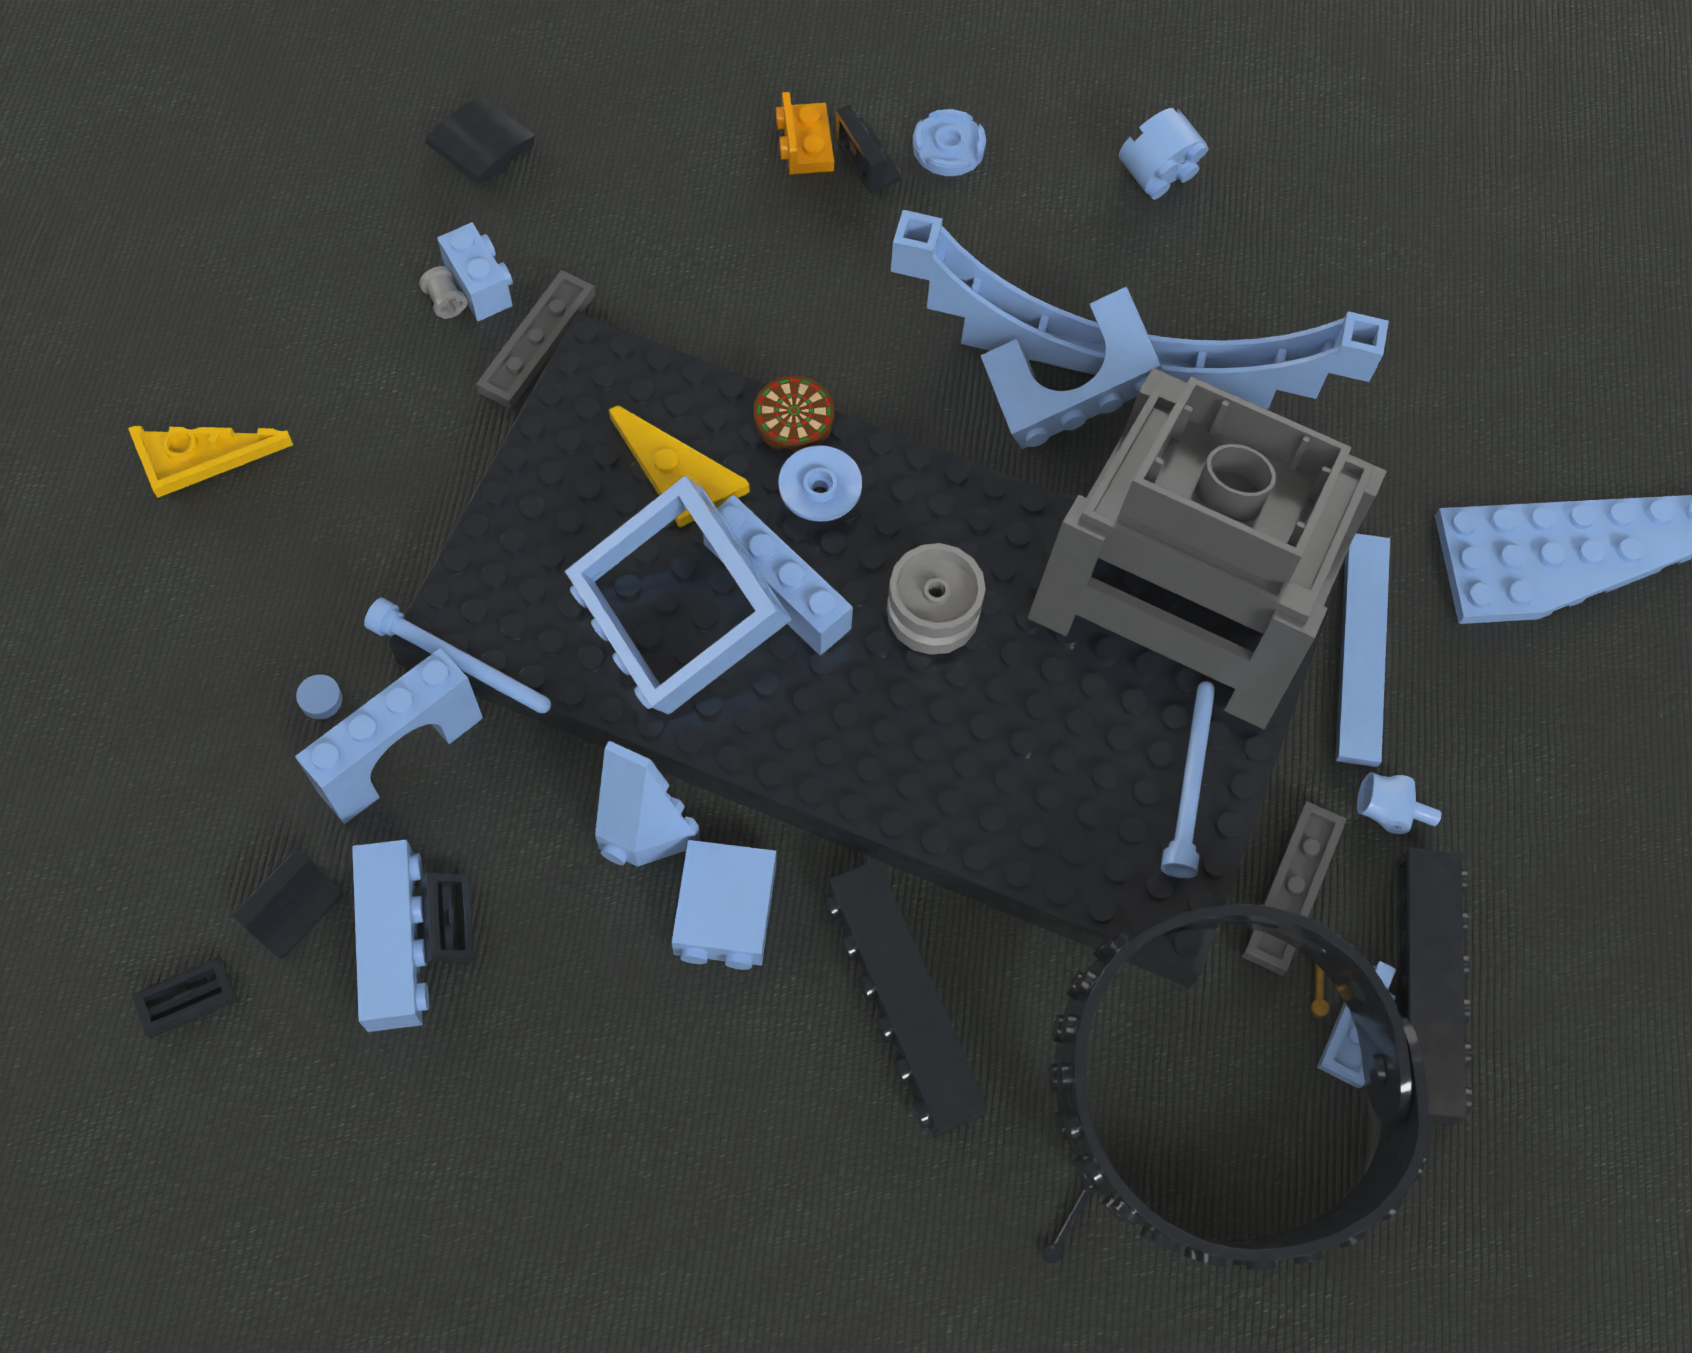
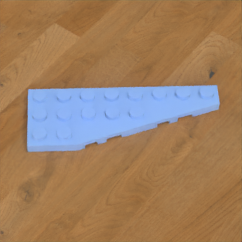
M1692 495L1440 508L1435 515L1459 624L1541 619L1551 615L1557 609L1568 605L1569 607L1583 602L1586 598L1603 591L1607 593L1660 572L1664 567L1674 563L1680 564L1692 559Z

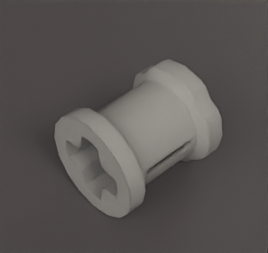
M437 266L429 269L422 275L419 285L421 290L425 294H429L434 302L433 309L438 317L443 319L453 318L467 307L468 300L466 295L458 291L453 283L454 277L451 270L445 266Z

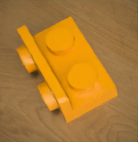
M782 92V107L775 108L777 130H784L785 136L779 137L781 160L788 159L790 175L834 171V157L826 103L791 105L790 92Z

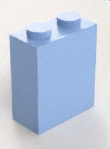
M688 840L672 937L674 955H679L682 961L692 964H706L707 959L725 961L726 966L740 970L751 969L752 965L762 966L776 870V851Z

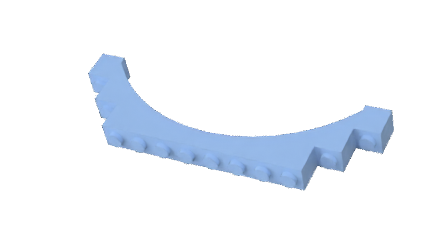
M907 210L902 211L893 241L891 272L930 281L927 309L965 317L961 344L991 351L1017 339L1028 360L1092 375L1098 373L1105 359L1106 344L1097 322L1054 307L1002 279L975 259L942 226V218ZM1348 311L1345 318L1316 328L1259 339L1219 341L1189 340L1149 334L1148 336L1165 373L1185 382H1188L1192 376L1268 410L1276 390L1316 399L1328 373L1369 382L1384 353L1389 321Z

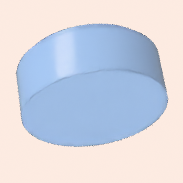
M319 674L308 677L299 685L296 693L300 708L305 715L313 719L331 717L339 710L343 700L338 684L327 675Z

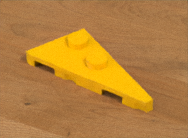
M617 405L609 409L610 419L659 496L685 475L703 487L716 508L733 495L740 498L750 493L749 483L743 477ZM686 509L674 520L680 528L694 521V518Z
M142 426L128 428L157 498L293 445L287 430L277 431L271 428H258L257 433H234L232 428L198 427L192 430L184 427H169V432L144 431Z

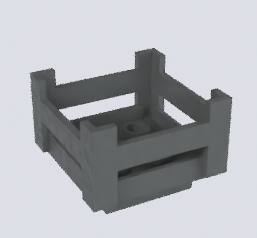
M1152 368L1137 395L1123 435L1088 496L1085 498L1078 495L1062 522L1028 619L1067 636L1075 616L1078 615L1234 688L1235 690L1224 711L1265 729L1316 637L1328 609L1324 607V604L1350 544L1371 507L1387 471L1350 455L1349 452L1352 447L1208 383L1192 376L1188 382H1185ZM1098 558L1262 633L1263 636L1255 651L1252 652L1091 577Z

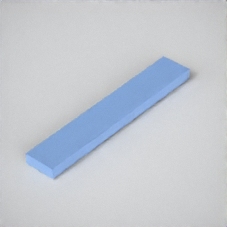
M1356 533L1345 556L1335 761L1378 767L1382 760L1390 538Z

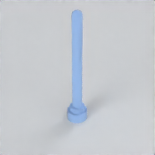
M379 598L369 608L364 620L365 628L380 636L386 634L393 636L396 634L431 654L441 647L463 672L538 713L549 711L551 707L549 698L404 619V614L399 612V607L392 602Z
M1208 681L1201 682L1197 688L1175 839L1169 843L1168 848L1164 849L1161 870L1165 874L1177 878H1192L1197 875L1199 854L1196 852V846L1192 842L1215 692L1214 685Z

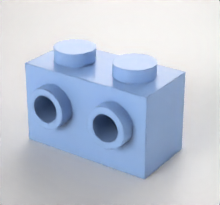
M471 222L437 237L444 266L448 267L453 273V281L459 291L466 295L467 305L477 321L513 306L508 287L513 284L511 275L503 262L497 264L494 256H496V253L486 234L480 236Z

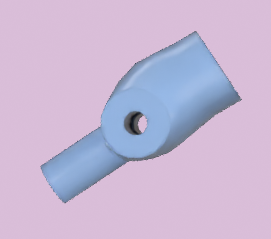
M1370 772L1361 783L1357 799L1358 813L1375 820L1390 833H1408L1411 830L1413 819L1431 826H1436L1441 819L1440 810L1416 802L1415 781L1408 776L1395 775L1385 777Z

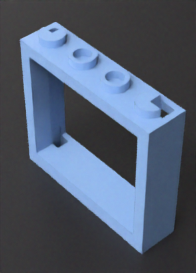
M686 475L565 571L573 583V586L570 587L572 595L583 607H588L594 616V619L591 621L593 628L603 640H609L616 652L612 655L615 663L625 674L631 675L637 684L634 691L638 699L646 708H654L667 714L676 710L792 620L703 487ZM688 509L755 609V612L660 685L595 584V581Z

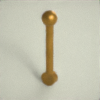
M1315 963V1000L1310 1004L1309 1009L1314 1017L1322 1018L1329 1012V1004L1324 1000V971Z

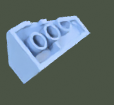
M611 741L608 742L604 750L595 830L599 849L602 850V856L619 865L629 862L638 867L686 851L688 840L700 841L699 825L693 818L686 816L684 819L681 813L685 806L679 799L673 798L666 793L669 784L650 759Z

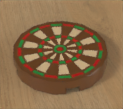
M803 376L781 377L769 382L761 389L754 402V426L760 438L777 450L782 451V448L792 450V453H796L807 447L819 446L829 437L832 430L834 402L828 390L815 380Z

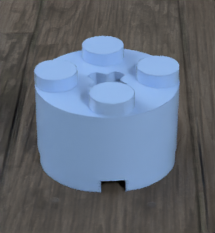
M1168 108L1143 123L1139 127L1143 134L1135 142L1129 137L1119 152V159L1143 190L1155 200L1168 191L1170 183L1177 179L1182 183L1190 180L1200 169L1196 163L1207 153L1209 148L1179 109L1176 112L1174 108Z

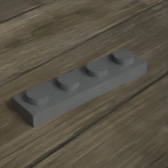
M561 270L476 383L478 393L512 409L556 350L576 314H582L596 295L594 285Z
M1308 801L1305 802L1262 905L1301 914L1308 918L1346 823V818ZM1252 929L1241 957L1283 976L1288 970L1296 948L1266 932Z

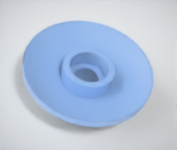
M811 446L797 451L786 460L779 474V493L785 505L796 515L812 521H830L842 517L856 505L862 491V476L855 461L843 451L829 446ZM817 487H823L827 492L817 493L813 490Z

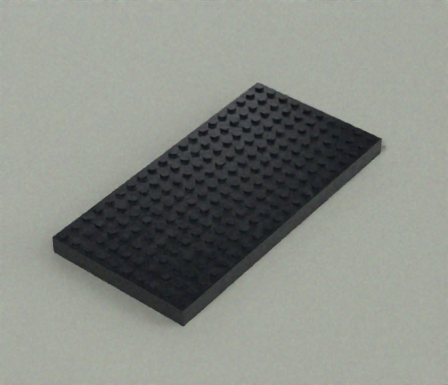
M580 313L576 314L404 615V619L546 696L551 702V707L546 713H538L463 672L468 677L475 696L604 749L608 742L611 741L650 759L656 768L665 774L1095 950L1111 936L1117 937L1122 932L1127 936L1143 927L1200 908L1224 906L1226 904L1333 598L1327 597L1324 607L1328 609L1316 637L1266 728L1262 729L1224 711L1235 690L1224 683L1078 615L1075 616L1067 636L1028 619L1060 527L1075 502L1074 500L834 410V423L830 435L819 446L839 449L855 461L862 476L861 495L856 505L842 517L830 521L804 519L793 513L785 505L779 493L778 480L781 468L794 453H792V450L782 448V451L769 446L760 438L754 426V402L759 391L767 384ZM617 405L746 479L749 483L750 493L738 499L853 607L851 630L820 656L786 624L672 713L667 714L654 708H646L635 694L634 689L637 687V684L632 676L625 674L615 663L612 657L616 652L609 640H603L593 628L591 621L594 619V616L588 607H583L572 595L570 587L573 586V583L565 572L659 497L652 483L610 419L609 409ZM817 487L813 490L817 493L827 492L823 487ZM673 519L595 581V584L660 685L755 612V609L724 563L704 545L703 532L695 520L679 528ZM942 543L961 549L975 560L983 572L986 590L976 632L967 643L950 653L930 655L912 650L898 640L889 626L887 600L894 566L902 556L920 545ZM1098 558L1091 577L1252 652L1255 651L1263 636L1262 633ZM396 634L389 641V646L397 663L409 669L414 668L431 655V653ZM1208 681L1214 685L1215 692L1192 842L1196 846V852L1199 854L1198 871L1195 877L1177 878L1165 874L1161 870L1164 849L1168 848L1169 843L1175 839L1197 688L1201 682ZM1202 924L1171 929L1143 945L1125 962L1191 988L1201 975L1218 924Z

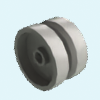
M942 543L925 544L906 552L894 566L887 600L889 626L898 640L912 650L930 655L950 653L965 645L976 632L986 590L983 572L971 556L961 549Z

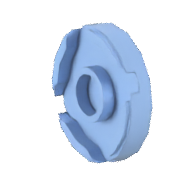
M954 109L936 110L930 113L928 118L923 121L921 119L916 124L912 140L914 156L921 166L932 173L943 176L963 175L974 170L983 159L986 148L984 128L980 123L978 126L977 123L972 121L973 117L966 112Z

